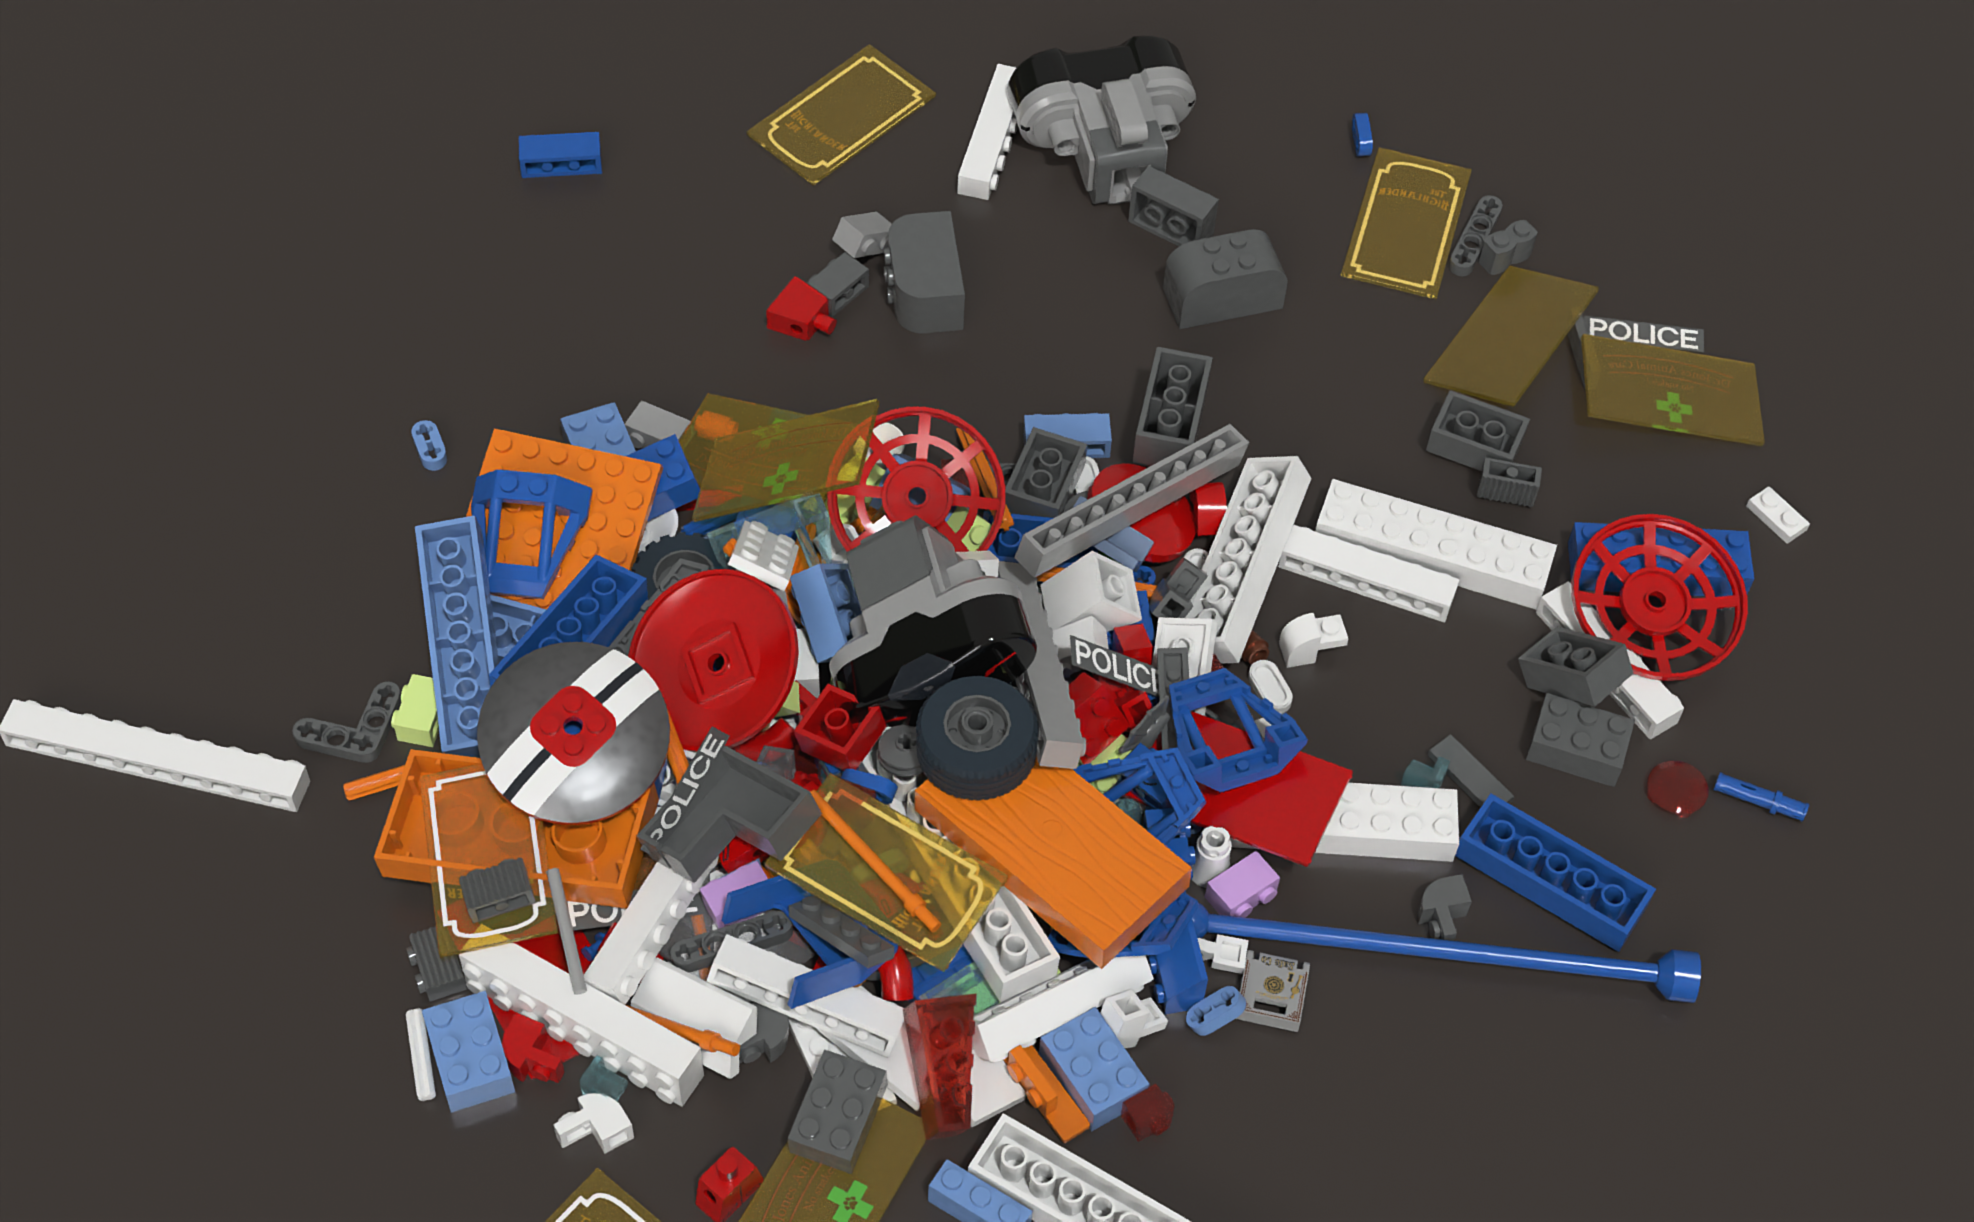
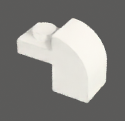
M1309 613L1295 618L1283 628L1279 645L1288 668L1315 663L1318 650L1346 646L1348 636L1341 615L1315 618L1314 613Z
M1132 989L1107 997L1100 1012L1124 1048L1135 1047L1140 1037L1164 1030L1168 1023V1019L1151 997L1140 1000Z
M593 1093L578 1097L580 1110L563 1115L557 1123L553 1124L556 1138L562 1148L593 1133L605 1154L634 1138L632 1124L623 1108L616 1100L603 1094Z

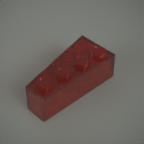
M977 993L915 1000L903 1009L926 1140L958 1136L971 1127L972 1084H970L971 1068L974 1063L972 1036L975 1034L973 1015Z

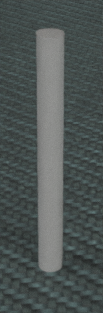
M552 868L547 870L546 873L573 992L575 995L587 992L562 879L559 868Z

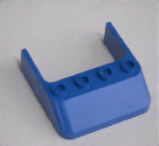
M825 860L795 870L895 929L840 863ZM788 872L729 892L721 921L724 924H728L772 908L780 909L787 915L827 965L794 978L788 1006L793 1009L861 984L885 962L871 968H866L790 918L789 905L802 901L803 898L808 896H817L893 945L894 954L898 950L901 938Z

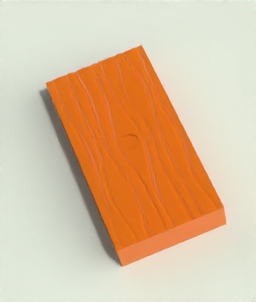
M410 749L374 855V860L382 877L439 884L437 866L442 867L444 885L461 887L459 878L466 876L470 871L474 869L485 870L492 866H498L505 859L516 860L519 857L524 861L529 878H533L534 883L531 885L535 897H540L538 879L543 880L545 898L552 899L546 871L552 868H559L566 901L628 908L644 851L640 850L642 844L636 835L655 815L659 801L655 784L631 807L599 822L583 825H561L534 818L542 874H540L536 870L529 815L507 802L495 789L487 774L442 783V790L433 791L441 855L440 861L436 860L428 788L436 787V781L485 770L481 758Z
M1037 755L1030 774L1023 780L1022 784L1011 790V792L993 799L969 800L957 798L940 790L934 783L930 782L929 778L915 789V810L1101 969L1190 885L1191 866L1073 769L1039 766Z

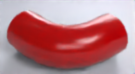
M781 717L767 730L759 732L751 739L731 749L757 763L777 760L791 751L798 744L792 726Z
M899 945L894 958L886 961L878 968L881 978V998L883 1000L905 1001L914 998V980L911 963L904 949Z

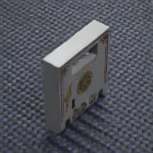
M1247 950L1240 986V993L1246 999V1008L1236 1019L1298 1032L1310 963L1304 962L1302 969H1298V960L1261 952L1259 960L1254 959V951ZM1254 1001L1285 1007V1014L1253 1008Z

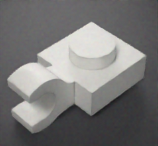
M1217 934L1215 942L1197 938L1203 961L1212 959L1211 968L1243 974L1248 940Z

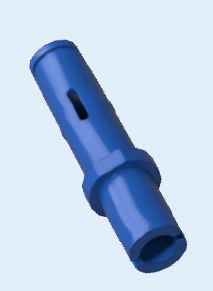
M1721 772L1713 789L1714 791H1719L1767 808L1769 813L1776 814L1778 812L1803 822L1809 807V803H1803L1784 796L1783 792L1779 790L1775 793L1727 776Z

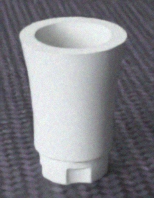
M1209 826L1202 831L1197 840L1195 849L1196 862L1195 865H1192V881L1201 887L1206 888L1207 882L1231 867L1230 852L1232 845L1230 835L1223 827Z

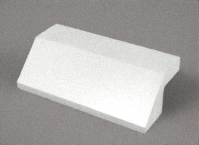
M658 957L654 959L652 967L647 970L631 1000V1006L701 1031L708 1029L720 1033L722 1038L740 1045L757 1034L756 1006ZM701 1049L704 1066L729 1079L739 1073V1053L737 1056H731L720 1051L710 1052Z

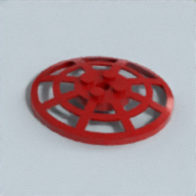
M904 407L873 417L861 425L846 440L831 468L827 487V505L831 524L846 552L861 545L860 541L896 521H905L914 515L946 536L953 544L955 552H967L969 550L961 540L971 529L977 516L978 508L996 510L989 533L976 550L987 551L995 540L1003 521L1006 506V486L1003 471L995 452L987 440L973 426L960 417L943 410L929 407ZM919 416L918 434L899 436L882 444L872 432L879 425L893 419ZM931 417L957 426L969 434L975 441L961 452L949 442L936 436H931ZM863 439L873 450V453L863 465L857 484L839 482L840 473L846 458L854 446ZM917 443L915 461L905 462L900 465L889 452L901 445ZM929 444L945 450L954 459L942 469L927 462ZM982 450L987 456L994 472L997 498L980 497L978 480L969 462ZM880 459L890 471V474L887 476L883 487L866 485L872 468ZM961 468L964 469L968 478L971 496L953 494L949 478ZM916 487L922 488L926 493V499L920 505L913 504L909 499L910 491ZM837 494L855 496L857 513L866 531L853 541L846 534L841 522ZM865 497L882 498L886 515L875 524H872L866 511ZM952 506L969 507V512L963 525L955 533L945 521V518L948 516Z
M1639 514L1618 519L1593 535L1582 549L1574 566L1571 579V597L1574 612L1584 633L1596 636L1587 623L1580 603L1596 606L1601 623L1612 636L1609 640L1624 643L1626 649L1638 655L1656 659L1659 672H1653L1631 664L1635 675L1663 681L1685 680L1700 676L1715 668L1728 657L1738 644L1745 629L1748 600L1744 580L1736 563L1715 538L1687 521L1658 514ZM1643 527V545L1628 547L1613 556L1602 543L1606 538L1620 531ZM1656 528L1680 533L1695 541L1701 547L1688 558L1674 549L1656 545ZM1592 551L1605 564L1597 577L1595 593L1579 591L1581 572ZM1710 554L1725 572L1732 588V596L1715 597L1709 579L1699 567ZM1644 555V568L1637 570L1632 575L1620 564L1621 561L1630 557ZM1656 555L1669 558L1682 565V567L1675 574L1667 569L1659 568L1656 566ZM1610 572L1623 583L1619 596L1603 595L1605 582ZM1691 574L1699 583L1705 598H1691L1689 589L1684 583ZM1649 596L1658 597L1662 602V607L1652 606L1648 599ZM1605 607L1620 608L1627 623L1619 631L1610 621ZM1735 607L1732 631L1726 644L1721 648L1708 640L1707 637L1710 635L1715 624L1717 609ZM1691 610H1706L1705 622L1700 633L1685 623ZM1636 630L1652 637L1654 650L1640 647L1630 642L1628 638ZM1677 631L1690 641L1689 644L1681 648L1666 651L1664 636ZM1698 647L1713 656L1710 661L1698 668L1682 673H1672L1668 660L1685 656Z

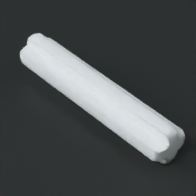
M411 1009L406 1012V1021L416 1093L420 1101L432 1100L435 1098L436 1093L426 1024L422 1009Z

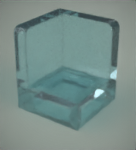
M1439 756L1433 768L1412 760L1410 766H1407L1404 772L1401 786L1440 789L1446 777L1450 761Z
M596 1055L579 1080L582 1096L596 1093L606 1098L611 1097L616 1101L619 1100L628 1087V1081L625 1078L605 1068L604 1059L599 1055Z

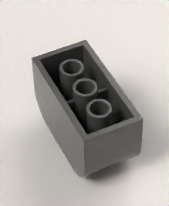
M951 211L915 213L899 217L889 228L888 248H884L885 265H888L884 266V280L890 286L887 287L888 304L893 303L897 322L903 328L914 333L963 330L965 292Z
M1252 229L1194 240L1176 248L1166 261L1163 290L1179 329L1283 309L1288 280L1269 236L1264 231Z
M1157 347L1136 432L1133 464L1148 468L1197 442L1207 397L1213 357Z

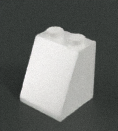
M1094 551L1089 552L1040 584L1043 597L1042 602L1047 611V623L1052 628V631L1091 615L1106 628L1107 632L1114 630V627L1127 626L1142 620L1133 570Z

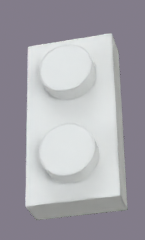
M1769 486L1749 499L1746 505L1787 544L1807 531L1810 525L1805 518Z

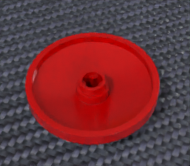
M1123 463L1111 465L1103 469L1090 485L1087 499L1089 500L1143 471L1146 467ZM1185 496L1130 525L1154 541L1153 547L1144 559L1147 562L1161 563L1177 559L1188 549L1196 534L1194 512Z

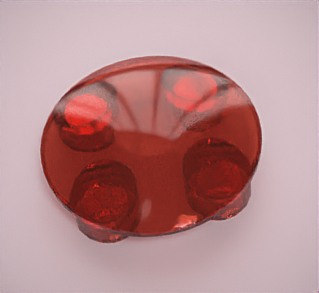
M1681 761L1660 763L1651 771L1648 777L1647 797L1649 800L1669 812L1676 813L1679 817H1689L1693 812L1699 810L1708 798L1709 788L1705 777L1698 769L1688 763Z

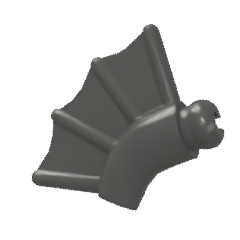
M1167 694L1163 696L1156 706L1146 711L1144 718L1130 731L1128 739L1119 748V753L1123 754L1132 750L1139 743H1142L1148 749L1153 746L1161 730L1170 720V716L1166 712L1169 701Z

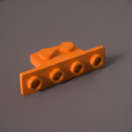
M1019 1045L1008 1052L1009 1056L1003 1059V1061L1007 1065L1010 1076L1016 1083L1019 1082L1026 1092L1031 1105L1034 1108H1038L1063 1143H1067L1090 1128L1088 1119L1033 1045L1022 1048Z

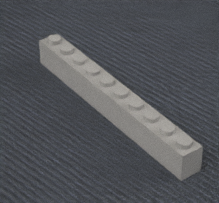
M1228 424L1023 534L1014 558L1035 578L1239 466L1250 442L1231 424Z
M999 561L998 577L1010 580L1018 585L1026 609L1021 621L1011 630L1004 633L1003 637L1009 646V652L1011 654L1016 652V654L1011 656V666L1018 690L1030 701L1036 713L1038 723L1036 755L1039 766L1077 769L1080 756L1083 757L1086 752V739L1082 737L1080 732V719L1076 718L1074 712L1075 703L1073 699H1070L1069 683L1065 681L1063 676V663L1059 662L1058 647L1053 643V631L1047 623V611L1042 606V594L1038 593L1037 578H1034L1020 563Z

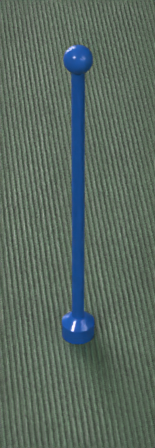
M1199 902V907L1192 916L1197 938L1204 937L1206 933L1653 982L1666 1000L1688 1003L1696 1001L1700 987L1701 959L1699 953L1693 951L1671 949L1657 960L1656 963L1209 914L1207 909Z

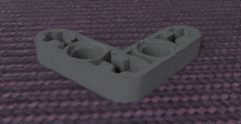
M389 681L378 684L370 696L357 728L313 718L300 719L295 723L292 730L296 744L303 749L362 763L374 761L379 756L392 727L393 713L395 710H399L401 706L400 689L397 684ZM388 693H392L393 697L387 698L385 708H383L382 697H387ZM373 717L385 719V722L379 727L368 725V722ZM309 730L313 731V734L309 733L306 737L302 735V733H307ZM335 735L345 737L343 743L337 746L330 745L328 741ZM367 743H370L371 747H366L364 751H361L360 747H365Z

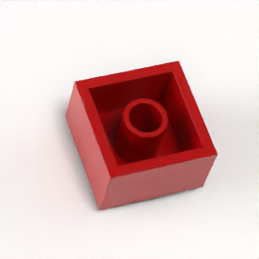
M1082 672L1069 684L1070 699H1073L1075 703L1074 712L1076 718L1080 719L1081 735L1086 739L1085 755L1083 757L1080 756L1079 763L1085 765L1090 764L1126 731L1130 724L1104 685L1085 672Z
M828 683L795 728L794 734L802 752L841 770L848 768L857 770L887 726L880 706Z

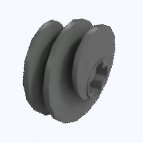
M909 725L894 726L886 730L880 737L878 759L881 766L889 773L901 777H911L923 772L917 758L916 727Z

